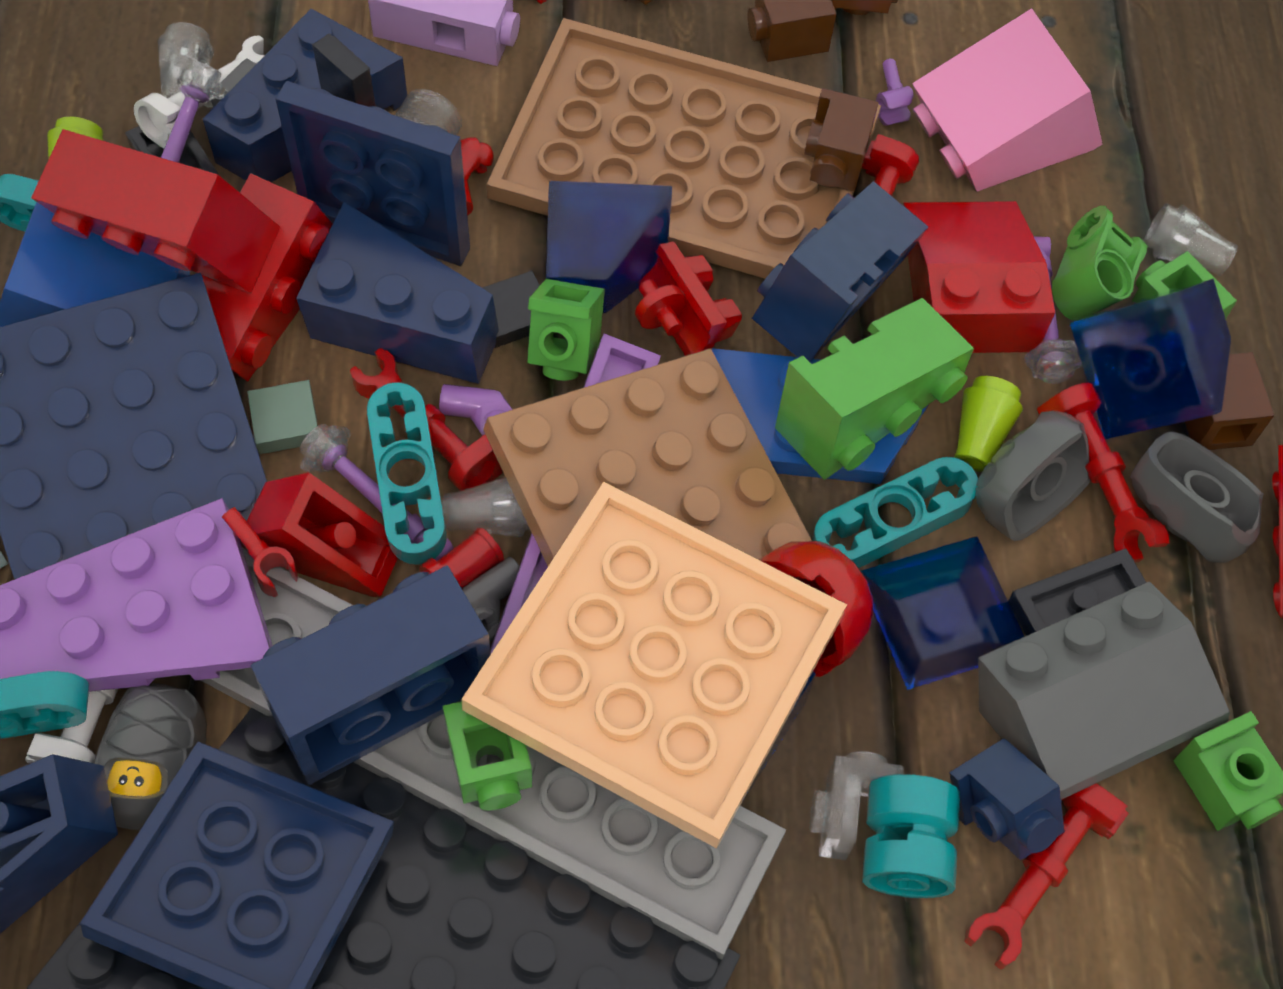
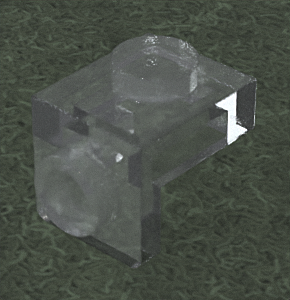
M852 752L847 754L846 757H835L827 776L826 790H815L811 807L809 830L810 832L821 833L819 856L841 860L848 858L857 837L860 796L868 797L869 785L872 780L882 776L904 775L903 766L888 764L885 757L871 752Z

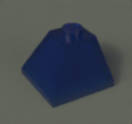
M549 181L546 279L605 289L603 313L609 312L639 288L642 278L651 271L657 262L658 255L656 250L659 244L668 243L672 186Z
M978 536L861 570L873 598V611L907 690L978 668V657L1025 637Z

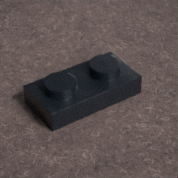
M1127 548L1014 590L1007 602L1025 635L1028 636L1147 582Z

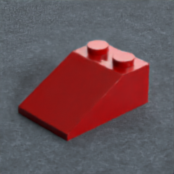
M903 202L905 208L928 226V229L908 255L913 300L917 301L923 298L974 348L972 353L1038 352L1055 315L1047 262L1017 202Z

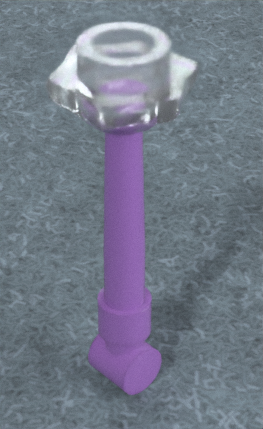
M191 59L187 60L185 68L173 65L171 71L172 77L177 80L179 89L185 96V99L161 158L178 163L199 103L209 102L215 98H223L227 93V89L223 87V84L219 83L222 75L221 72Z
M1034 236L1047 262L1052 288L1051 277L1053 272L1050 260V237ZM1056 312L1043 342L1028 352L1024 359L1026 365L1031 369L1034 378H1039L1041 381L1051 384L1067 381L1074 375L1077 368L1085 364L1075 341L1059 339Z
M321 424L314 428L301 443L300 452L305 457L300 464V468L305 472L316 473L336 469L382 513L378 484L347 458L348 441L351 436L349 429L345 426L338 427L336 425L329 427L326 424ZM407 510L409 531L404 534H408L411 544L423 542L424 531L428 529L424 528L421 518L417 514L412 515ZM448 538L443 551L435 560L438 561L454 548Z

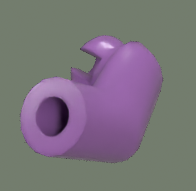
M443 384L441 389L439 410L444 415L471 418L482 436L485 434L483 428L487 417L513 410L505 397L496 390Z

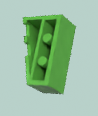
M923 298L871 322L867 330L872 335L855 344H852L845 335L832 341L827 348L832 355L814 364H811L804 356L789 362L775 429L823 480H826L842 467L847 471L858 467L871 455L875 449V443L889 433L894 437L900 436L919 419L923 408L936 399L940 403L950 400L965 385L968 379L965 370L974 348Z

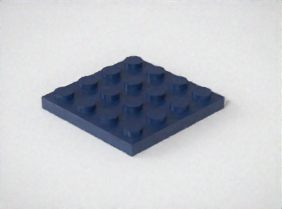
M201 272L0 327V534L14 580L223 498L229 510L235 507L247 521L267 480Z

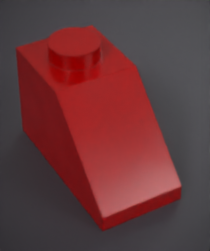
M310 472L265 482L247 519L248 524L269 547L277 546L290 552L294 559L297 573L371 597H380L398 559L390 548L384 525Z

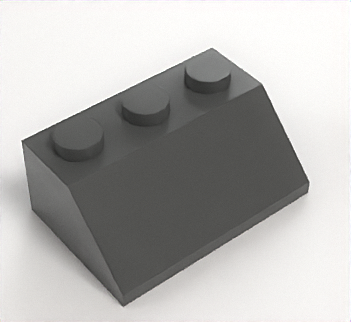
M1150 581L978 657L979 712L1001 739L1005 738L1059 785L1061 800L1229 721V708L1192 622Z

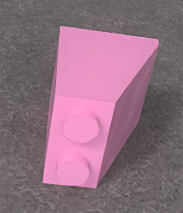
M1032 8L912 83L921 103L913 108L919 123L929 138L939 133L946 144L939 151L948 168L956 179L965 174L976 191L1090 152L1102 145L1090 89Z

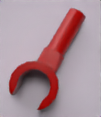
M235 507L223 514L222 518L248 549L247 552L253 558L254 573L261 590L265 594L272 597L278 596L275 586L269 577L266 576L267 572L275 567L287 569L291 577L296 582L298 581L297 569L290 552L277 546L269 547L264 540L260 539Z

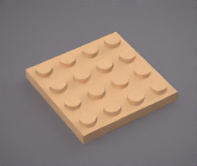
M603 482L462 697V710L717 849L836 630L847 604Z

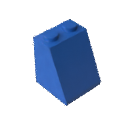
M36 202L0 300V327L190 275L191 271L175 268L141 251L139 255L125 252L106 243L101 239L102 236L92 232L88 239L72 235L53 225L51 220L54 213Z

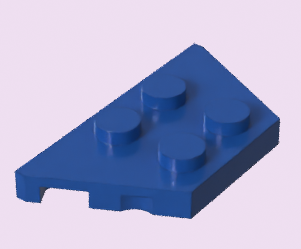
M712 348V352L776 473L822 478L775 429L788 364L798 357ZM813 359L810 363L814 364L821 359ZM929 405L922 409L919 419L906 432L897 437L889 433L875 443V449L871 455L858 467L851 471H847L842 467L827 479L881 484L894 464L897 454L902 446L906 445Z

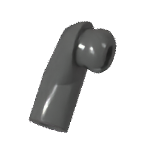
M512 557L506 558L462 589L487 630L489 642L494 640L500 623V601L510 595L520 567Z

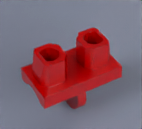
M675 242L659 244L656 250L658 255L657 262L640 282L638 289L644 298L637 305L634 314L640 325L645 329H655L662 326L668 336L674 337L685 356L710 348L712 350L716 342L733 336L742 320V313L732 299L712 300L707 291L714 281L713 269L703 255L684 257Z

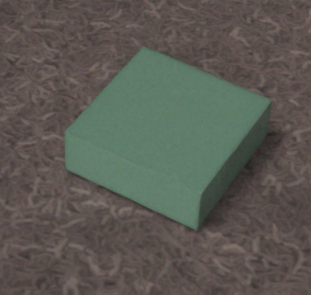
M309 380L247 391L255 443L259 455L321 443Z

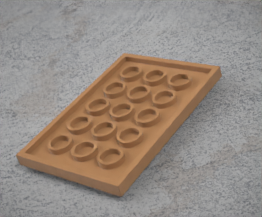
M563 18L486 184L487 199L657 248L659 244L675 242L681 253L685 256L703 255L709 263L764 279L779 263L785 265L790 255L813 228L816 227L819 230L827 223L828 215L847 193L853 195V192L837 187H825L817 182L810 181V171L814 157L804 155L812 122L816 117L822 89ZM879 104L868 147L870 145L881 109V105Z

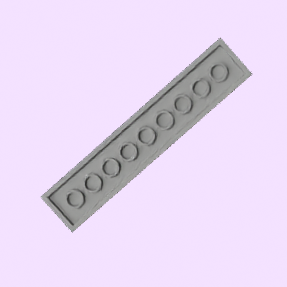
M242 548L272 645L291 637L304 638L328 626L331 619L337 613L353 606L298 577L296 582L291 577L290 572L280 567L270 569L266 574L272 581L278 594L276 597L268 596L261 590L254 573L253 558L247 552L248 550ZM252 668L220 671V678L200 680L266 716H272ZM444 714L354 761V763L382 778H391L400 783L404 790L440 809H448L460 815L467 824L501 842L508 841L523 849L527 856L560 874H569L588 885L590 890L624 908L631 907L650 917L655 925L687 942L694 941L715 952L717 958L721 960L786 832V829L740 806L716 849L527 745L532 767V787L520 790L521 799L517 803L498 810H482L479 807L478 801L463 804L446 732ZM487 754L480 758L477 765L479 767L500 762L502 759L496 755Z

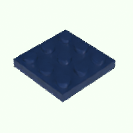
M286 81L275 100L297 194L314 201L332 224L343 202L430 256L462 266L470 251V238L460 136L448 133L446 130L435 125H423L392 115L379 107H367L336 97L320 88L311 89Z
M198 741L80 922L83 937L204 989H311L393 835L394 821Z

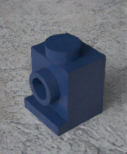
M1005 738L949 772L951 784L957 787L960 792L959 820L965 826L974 821L980 832L993 843L1000 841L1018 859L1022 860L1032 853L1045 850L1059 835L1065 832L1059 785Z

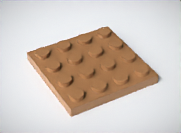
M711 348L487 417L484 425V433L547 566H549L603 482L758 560L791 541H812Z

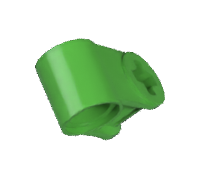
M1100 205L1093 208L1072 228L1067 238V248L1057 275L1052 281L1053 300L1061 313L1072 321H1082L1128 298L1133 292L1134 281L1140 263L1147 253V244L1140 237H1130L1112 221L1113 213L1106 206Z

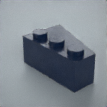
M310 9L203 118L215 163L244 180H247L251 173L271 183L292 171L275 98L286 81L311 89H321L312 44L327 34L335 36L370 67L375 106L382 109L390 106L393 111H396L409 103L403 57L323 14Z
M343 202L296 297L310 338L375 356L376 350L382 348L393 355L395 362L479 384L496 345V335L499 331L493 294Z
M52 754L0 776V934L118 835L103 765Z

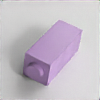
M368 0L373 37L498 66L506 45L513 46L515 44L520 27V14L513 12V0Z

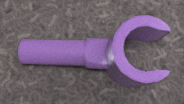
M887 59L882 65L888 90L878 93L876 101L881 105L879 119L885 126L908 121L911 113L907 106L913 100L912 88L910 86L903 87L900 82L896 61L894 59Z

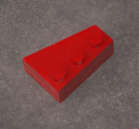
M62 129L31 197L54 213L51 220L53 225L72 235L88 239L92 232L102 236L101 239L106 243L134 255H139L140 251L175 268L195 273L201 272L203 276L250 294L254 289L280 229V226L218 174Z
M251 173L240 193L280 226L254 289L250 294L202 275L233 375L247 382L255 371L266 362L273 346L299 312L300 307L296 297L333 225L314 201Z

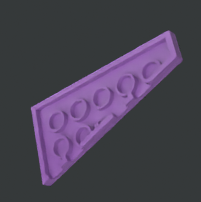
M223 498L0 585V679L45 671H61L76 674L89 682V692L148 686L155 678L190 674L194 680L220 678V671L251 668V664L263 659L266 651L273 645L240 540L222 518L223 514L229 510Z

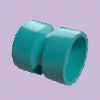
M895 774L882 776L871 781L868 791L866 823L870 829L876 832V835L867 838L864 847L862 882L867 887L881 893L908 898L943 897L954 892L956 889L957 849L947 839L954 836L958 831L960 792L957 787L947 781L920 775Z

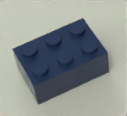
M446 565L431 574L419 572L405 578L395 587L393 593L367 606L356 604L345 608L331 619L328 626L304 638L291 637L276 643L266 651L263 659L250 666L278 728L308 785H311L444 714V705L461 702L462 697L491 655L487 630L450 568Z

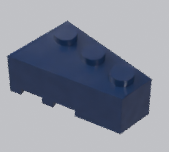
M874 181L855 198L850 193H847L828 215L827 223L819 230L816 227L813 228L790 255L785 265L779 263L757 290L764 299L751 319L798 358L804 356L811 362L906 259L928 229L924 222Z

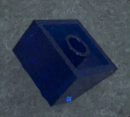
M1214 278L1106 309L1070 323L1087 382L1093 384L1101 400V405L1097 409V415L1105 439L1215 415L1222 411L1231 335Z

